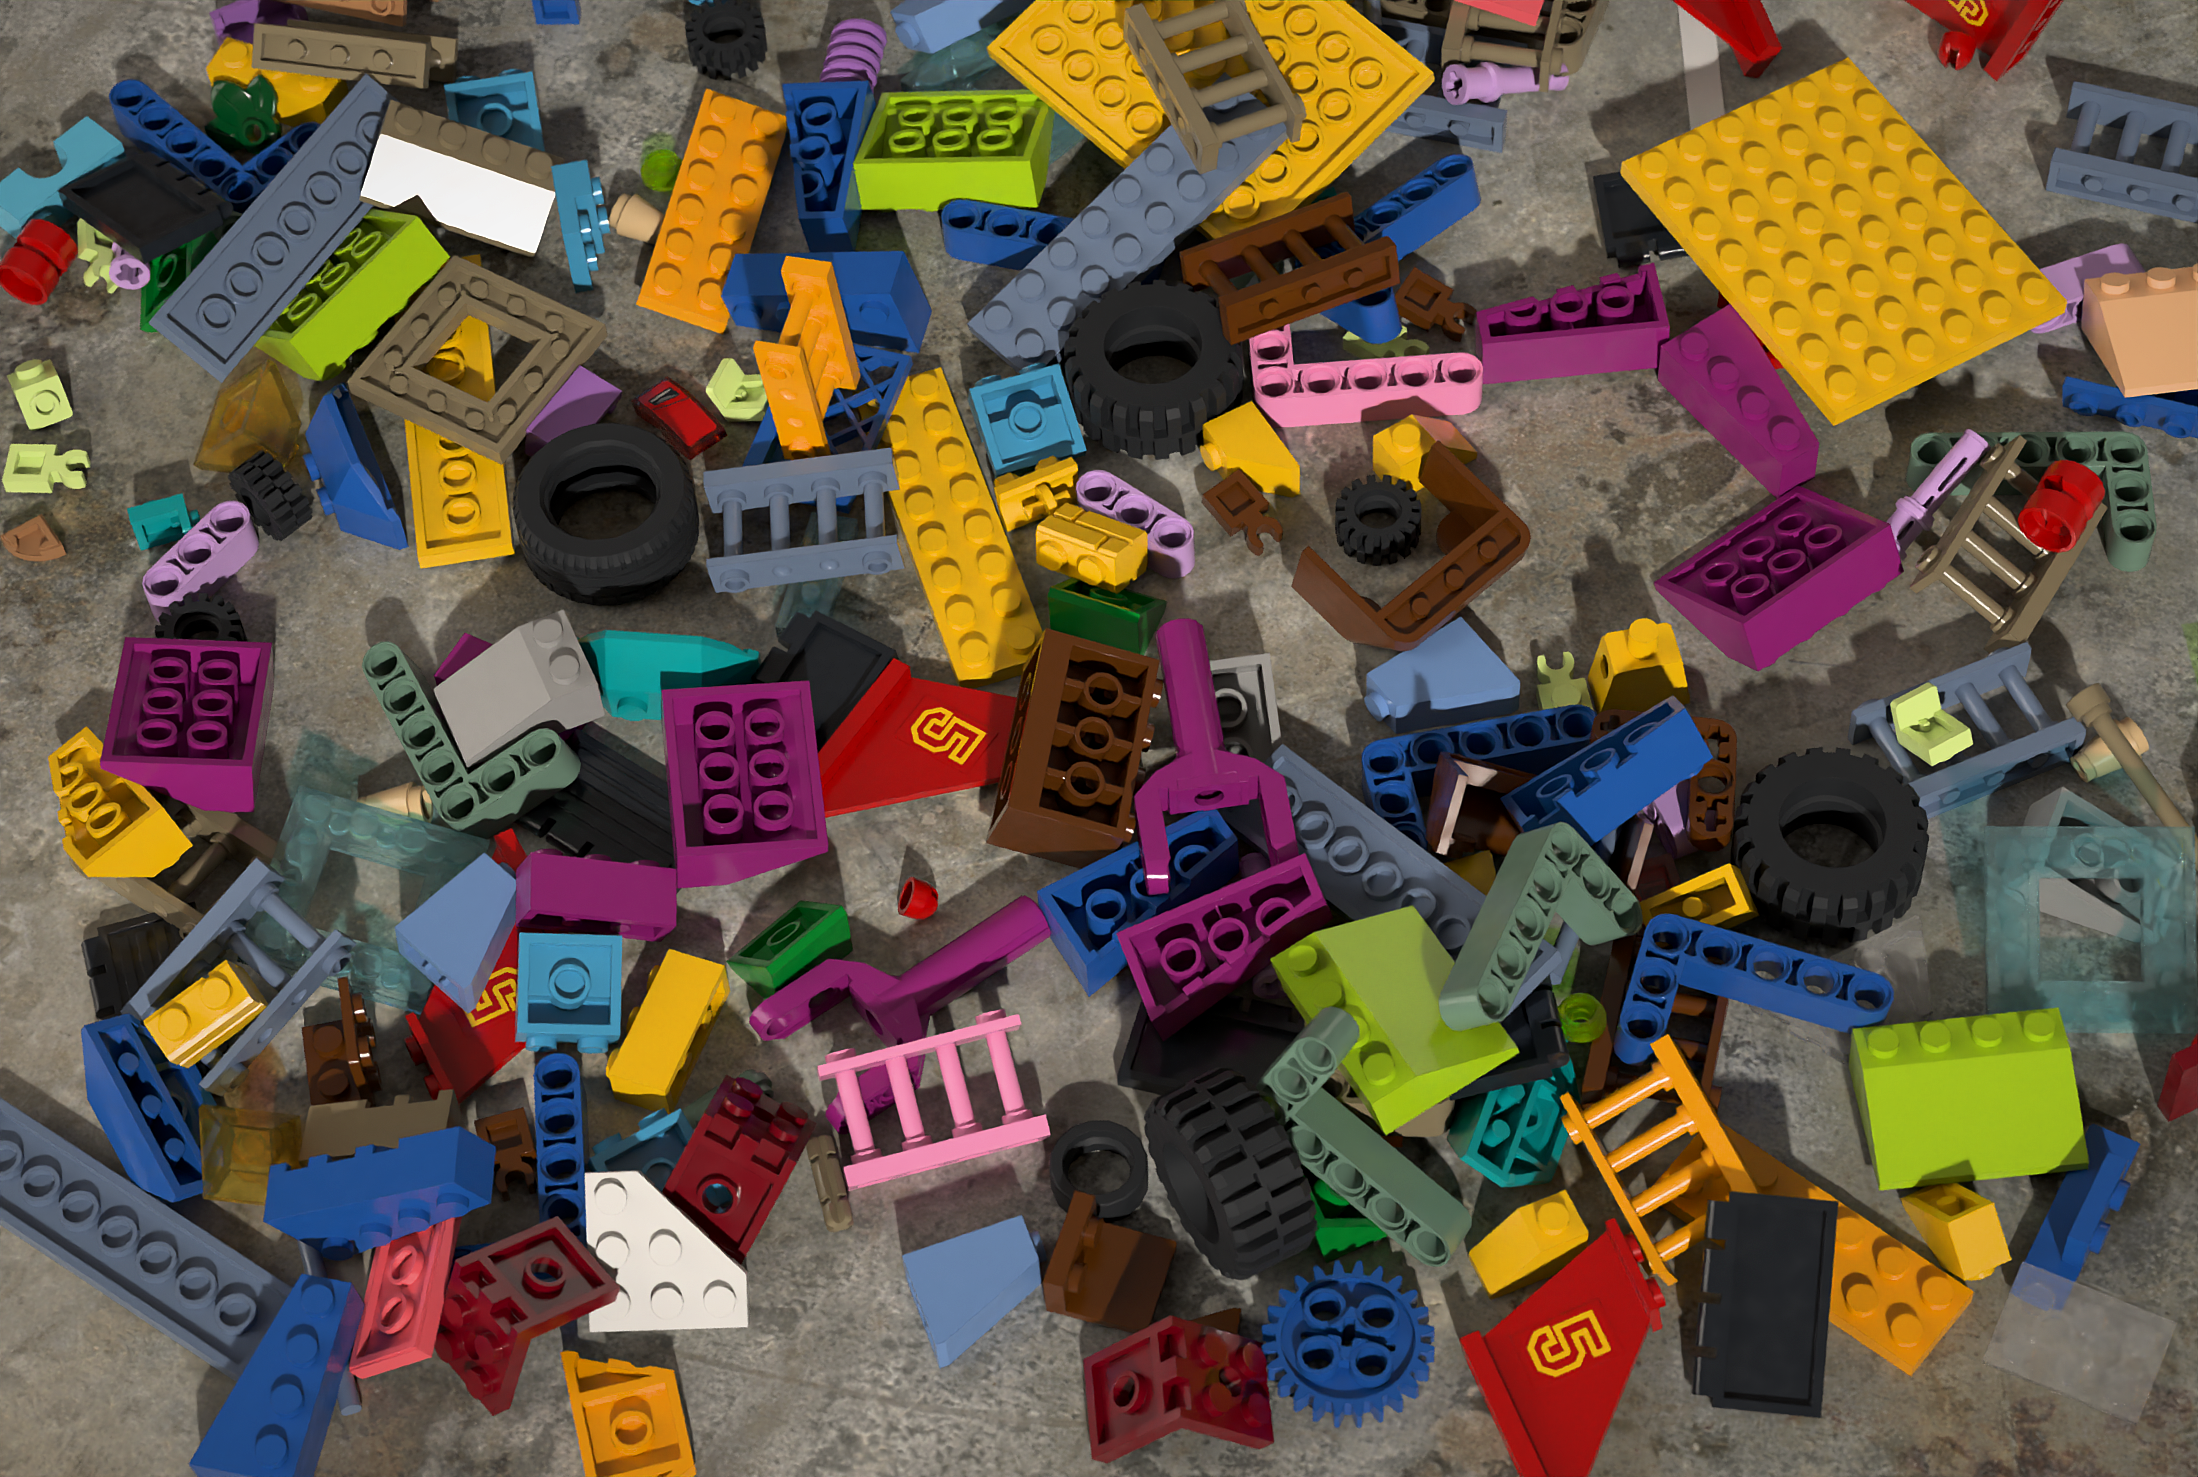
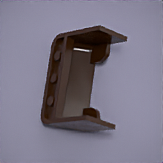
M1439 440L1431 446L1419 482L1450 511L1441 520L1436 531L1437 545L1446 556L1388 604L1381 608L1372 599L1360 596L1310 546L1301 552L1291 587L1343 638L1350 642L1396 651L1412 650L1423 643L1520 562L1526 554L1531 539L1527 525Z
M1440 752L1434 773L1425 836L1433 848L1432 851L1456 859H1461L1463 852H1474L1475 849L1481 851L1490 850L1493 854L1506 857L1513 840L1520 832L1500 798L1538 775L1455 753ZM1640 811L1623 823L1622 833L1608 865L1633 894L1654 825Z

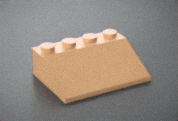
M2198 263L2193 267L2176 269L2156 267L2147 272L2133 274L2114 272L2107 273L2098 278L2085 279L2081 329L2125 398L2198 389Z

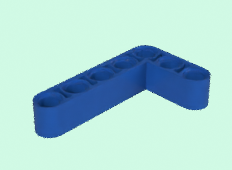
M134 79L123 80L117 83L109 93V101L118 128L128 140L144 153L150 150L155 151L233 205V211L243 214L321 125L314 122L303 123L247 163L241 165L145 83Z
M1452 154L1439 159L1354 217L1355 234L1364 244L1389 236L1396 244L1398 261H1400L1480 205L1481 197L1472 159L1464 154ZM1337 241L1314 249L1322 259L1345 251ZM1296 258L1294 262L1295 269L1303 267L1302 263ZM1392 286L1319 313L1372 344L1389 342L1395 339L1402 330Z
M960 199L947 204L941 213L944 247L951 257L958 260L1022 271L1074 220V218ZM1166 258L1141 282V285L1153 284V280L1160 279Z
M1568 705L1376 740L1367 745L1362 753V792L1366 806L1428 852V841L1425 838L1426 828L1418 798L1432 794L1437 764L1425 762H1438L1440 752H1450L1540 775L1590 745L1592 724L1597 714L1590 707L1584 705ZM1572 735H1579V736H1582V738H1575V737H1571V736H1572ZM1523 744H1532L1535 746H1524ZM1474 753H1485L1486 755H1476ZM1379 770H1387V771H1390V772H1388V773H1380V772H1377V771H1379ZM1389 811H1400L1401 813L1391 814V813H1388V812H1389Z
M1664 913L1652 918L1646 926L1614 1036L1613 1048L1616 1055L1623 1062L1632 1066L1647 1065L1655 1060L1657 1056L1650 1044L1662 1038L1665 1034L1679 984L1848 1034H1852L1853 1028L1882 1026L1893 1002L1894 991L1891 983L1885 977L1875 972L1675 914ZM1666 942L1675 949L1665 950L1658 947L1656 943ZM1705 957H1717L1725 964H1713ZM1766 971L1775 979H1764L1756 972ZM1642 986H1655L1663 993L1652 994ZM1806 986H1817L1825 993H1813ZM1857 1001H1868L1875 1006V1008H1865L1861 1006ZM1629 1030H1642L1650 1037L1645 1039L1638 1038Z
M554 1053L541 1059L534 1070L539 1224L556 1216L561 1220L568 1217L576 1218L566 1226L587 1249L585 1173L590 1172L587 1166L590 1159L587 1095L576 1060L565 1053ZM558 1083H569L565 1087L559 1089L552 1088ZM571 1127L567 1132L561 1134L553 1133L558 1128ZM573 1172L568 1178L555 1179L560 1173ZM493 1243L456 1247L448 1284L456 1259ZM532 1273L537 1279L541 1281H556V1279L548 1273Z

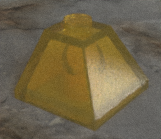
M270 359L265 360L218 392L193 464L201 470L230 473L260 450L264 451L265 454L267 452L271 454L274 461L278 460L283 467L288 466L292 462L299 449L296 439L302 423L275 362Z
M201 1104L199 1107L203 1199L265 1206L270 1166L287 1162L291 1166V1170L301 1168L298 1161L302 1145L300 1115Z

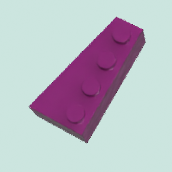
M1654 262L1639 266L1638 274L1620 278L1618 273L1600 277L1598 285L1576 290L1574 285L1556 289V294L1552 298L1538 301L1531 296L1477 311L1475 353L1483 366V385L1659 368L1661 346L1669 341L1670 325Z
M1731 304L1661 346L1658 382L1776 499L1796 486H1802L1815 478L1819 441L1752 330Z
M1304 853L1116 934L1151 1023L1162 1041H1165L1271 964V958L1318 930L1333 919V916L1311 864Z

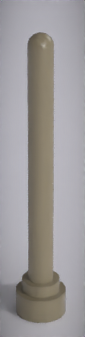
M2099 683L2087 687L2074 696L2066 704V707L2077 722L2083 721L2087 728L2094 727L2198 872V837L2109 715L2113 710L2108 705L2111 699Z

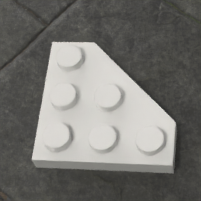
M640 1170L585 1173L587 1250L620 1287L615 1302L589 1313L590 1332L750 1326L748 1271L734 1258L726 1254L680 1207L675 1206L655 1187V1184Z

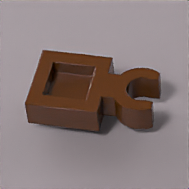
M1415 267L1395 294L1398 312L1401 317L1427 332L1434 323H1437L1442 327L1445 336L1456 342L1462 340L1466 329L1458 325L1454 320L1462 319L1472 325L1475 321L1477 310L1468 303L1451 302L1450 299L1454 291L1452 288Z
M1240 469L1202 494L1201 503L1231 537L1240 530H1243L1246 534L1247 547L1253 554L1257 556L1263 554L1264 544L1257 537L1260 533L1270 534L1277 543L1282 540L1283 528L1281 524L1272 517L1263 516L1268 511L1269 502Z
M524 1107L474 1120L477 1136L496 1147L494 1172H498L495 1177V1183L501 1199L504 1202L510 1200L508 1186L514 1180L525 1181L530 1195L535 1194L538 1187L533 1169L527 1163L536 1161L537 1155Z

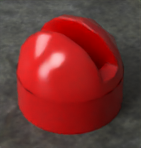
M1957 31L1946 32L1943 34L1938 47L1939 60L1946 68L1950 63L1955 65V70H1961L1967 67L1973 59L1977 43L1965 33Z
M909 877L903 885L899 896V915L922 920L930 917L937 911V890L927 881Z

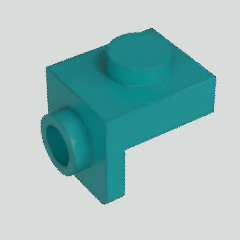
M182 493L159 500H150L144 504L127 508L130 523L141 551L180 540L201 520L197 509L188 511Z

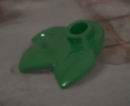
M262 74L257 75L249 83L247 89L227 80H217L213 83L211 104L214 113L218 117L209 121L205 125L204 130L206 135L218 146L226 151H237L245 148L250 153L258 155L281 138L282 128L275 117L278 96L266 77ZM255 125H257L261 130V137L259 140H257L254 133Z

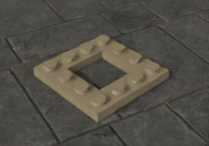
M454 255L349 378L347 383L350 393L502 465L526 436L527 427L579 365L583 366L608 334L604 323ZM468 315L534 345L533 349L488 403L422 372V369Z

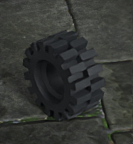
M714 0L715 6L711 8L707 2L700 5L701 13L694 10L690 15L691 21H687L685 26L688 52L693 67L697 65V71L702 75L708 71L709 78L717 80L719 74H723L724 81L732 80L731 74L737 73L739 79L746 77V68L755 72L758 69V62L763 63L766 59L765 52H768L763 17H760V11L756 7L751 9L750 3L747 1H743L740 6H738L737 0H729L728 4H722V0ZM723 35H737L741 37L734 42L726 44L712 42Z
M260 450L229 473L228 479L231 481L229 484L231 489L236 492L237 500L249 509L255 524L258 527L261 525L263 531L268 536L271 535L274 540L282 541L312 519L313 516L311 514L313 512L312 508L308 506L309 501L307 497L301 494L303 490L299 484L293 482V476L289 471L285 472L282 464L278 460L274 461L271 454L268 452L265 454L264 451Z
M1375 474L1367 475V484L1363 485L1358 478L1352 481V490L1345 486L1341 491V499L1337 498L1335 511V534H1337L1339 546L1344 545V553L1351 557L1357 552V562L1365 564L1367 557L1373 558V566H1381V558L1386 557L1389 565L1397 563L1398 553L1404 559L1411 554V547H1417L1419 536H1421L1420 500H1417L1415 490L1411 488L1406 491V482L1401 479L1395 485H1392V476L1383 475V481L1376 482ZM1382 512L1396 518V522L1388 527L1372 528L1361 523L1360 519L1370 513Z
M199 593V601L193 602L191 595L183 597L185 605L181 607L174 601L168 606L171 615L162 612L158 618L161 625H155L154 631L156 638L188 639L201 631H215L219 633L215 640L248 642L234 605L229 601L225 604L223 597L215 595L212 602H210L207 593Z

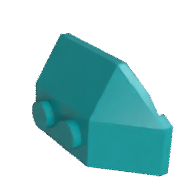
M603 630L587 634L582 638L577 637L598 683L603 707L612 717H622L629 721H640L643 719L661 720L662 690L755 684L751 678L761 664L759 651L752 649H743L742 651L730 643L703 636Z
M1562 1025L1561 1028H1562L1563 1031H1564L1565 1040H1566V1043H1567V1042H1568V1039H1567L1566 1029H1565V1027ZM1571 1059L1565 1066L1551 1069L1553 1077L1462 1098L1446 1138L1459 1159L1500 1187L1539 1185L1550 1182L1553 1179L1569 1135L1560 1118L1568 1112L1559 1097L1569 1092L1580 1104Z

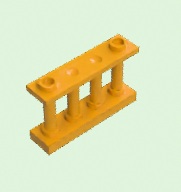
M786 256L781 268V274L790 304L787 319L778 344L756 340L753 350L784 458L787 460H798L831 455L823 427V420L833 391L837 388L856 390L861 374L832 262Z
M1667 1034L1650 1044L1658 1061L1651 1064L1653 1070L1584 1110L1569 1092L1559 1098L1568 1112L1560 1117L1564 1127L1576 1145L1584 1141L1641 1244L1639 1247L1644 1261L1640 1263L1649 1277L1657 1273L1670 1286L1678 1280L1667 1261L1706 1239L1704 1238L1706 1214L1658 1242L1654 1239L1642 1216L1711 1176H1714L1716 1180L1725 1176L1734 1192L1762 1194L1680 1048ZM1662 1088L1666 1092L1675 1088L1683 1102L1682 1105L1675 1108L1677 1114L1607 1154L1594 1131L1595 1127ZM1698 1131L1700 1132L1708 1148L1700 1152L1702 1156L1700 1159L1638 1195L1631 1197L1618 1174L1619 1171L1686 1132H1689L1691 1136ZM1729 1195L1725 1196L1727 1202L1729 1201Z

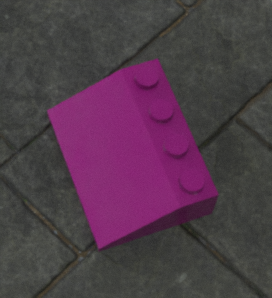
M1796 486L1653 583L1656 591L1728 658L1751 669L1760 671L1775 663L1780 656L1799 643L1809 640L1815 632L1834 619L1848 613L1853 606L1872 593L1882 590L1888 582L1899 576L1904 570L1889 523L1801 486Z
M125 637L100 759L101 769L204 811L254 812L274 692L272 643Z
M809 681L662 690L661 723L675 869H677V888L729 885L828 852L829 846Z

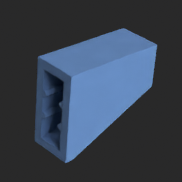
M905 0L890 12L897 25L895 28L896 34L904 46L908 49L933 54L1029 7L1034 1Z
M1459 617L1434 632L1418 647L1401 652L1367 673L1366 696L1364 700L1370 714L1377 721L1384 720L1392 731L1398 734L1511 714L1519 709L1520 680L1466 621Z
M484 852L394 927L399 953L467 1014L476 1008L516 923V872L504 862L498 865Z
M1022 1215L902 1255L906 1281L939 1368L948 1366L1042 1283L1040 1263L1047 1261L1044 1245L1038 1231L1028 1232Z

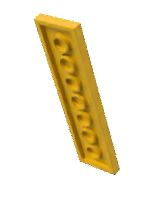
M480 254L461 257L483 268ZM448 259V260L440 267L441 270H442V269L444 268V266L450 261V259ZM428 285L424 287H419L408 298L410 300V303L403 312L395 316V324L411 307V305L416 301V299L422 294V292L428 287ZM468 315L422 369V372L488 403L497 392L490 325ZM404 419L417 557L420 568L515 554L505 462L501 465Z
M939 367L910 375L906 379L877 449L892 448L899 473L900 490L886 491L957 685L974 689L1022 675L1023 666L1043 631L942 368ZM868 388L853 391L852 394L855 395ZM875 399L856 408L860 421L877 414L879 406Z

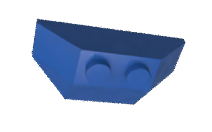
M343 382L335 385L323 396L305 433L310 453L302 455L311 481L320 479L323 487L316 489L323 512L325 516L334 513L339 528L343 532L398 550L407 548L408 543L401 519L346 384Z
M130 1013L84 1025L81 1030L87 1099L132 1184L172 1203L217 1189L222 1181L223 1171L228 1161L234 1135L211 1093L199 1085L203 1078L196 1065L194 1064L187 1069L170 1062L148 1029L140 1025L141 1021Z

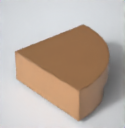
M42 514L0 535L3 546L11 554L24 560L49 561L66 555L62 543Z

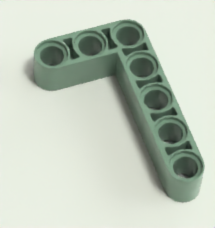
M2124 431L1976 432L1991 448L1997 443L2004 446L2019 435L2026 439L2027 442L2014 462L2038 482L2048 466L2054 461L2059 460L2075 461L2096 473L2105 488L2102 503L2108 507L2102 516L2105 550L2108 561L2113 567L2126 572L2139 571L2147 565L2156 535L2157 524L2148 451L2145 442L2138 435ZM1963 432L1925 433L1914 439L1911 443L1906 473L1907 484L1913 491L1917 490L1935 466L1962 437ZM1985 454L1949 496L1969 494L1984 470L1980 466V462ZM2003 479L1993 495L2023 494Z
M389 641L377 643L366 652L362 668L370 686L439 815L466 841L480 843L489 839L570 785L578 776L581 766L579 756L555 731L548 728L531 732L476 770L473 766L467 768L436 696L421 669L395 643Z
M1559 822L1518 834L1513 840L1440 994L1439 1011L1445 1024L1452 1030L1463 1031L1504 1020L1510 1011L1555 912L1559 914L1581 940L1589 945H1597L1632 936L1641 929L1643 915L1637 898L1568 823Z
M1326 1007L1318 1012L1272 1063L1255 1087L1259 1090L1260 1097L1267 1101L1274 1111V1116L1278 1123L1284 1127L1293 1151H1296L1300 1162L1327 1183L1334 1191L1346 1199L1417 1260L1433 1267L1443 1266L1450 1260L1472 1226V1218L1469 1211L1321 1087L1335 1072L1360 1036L1358 1024L1349 1013L1340 1008Z

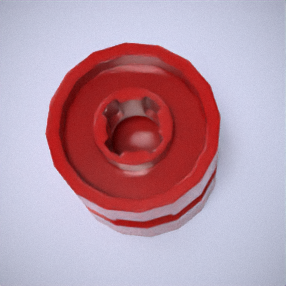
M42 219L28 221L17 236L14 247L9 249L0 261V285L11 296L30 305L46 303L57 287L59 277L68 271L78 255L76 243L69 234L51 222Z
M2069 460L2054 461L2048 466L2037 484L2036 491L2029 497L2019 513L2018 524L2020 530L2027 539L2045 550L2058 553L2070 551L2084 532L2087 521L2093 517L2104 499L2105 488L2103 482L2096 473L2080 463Z

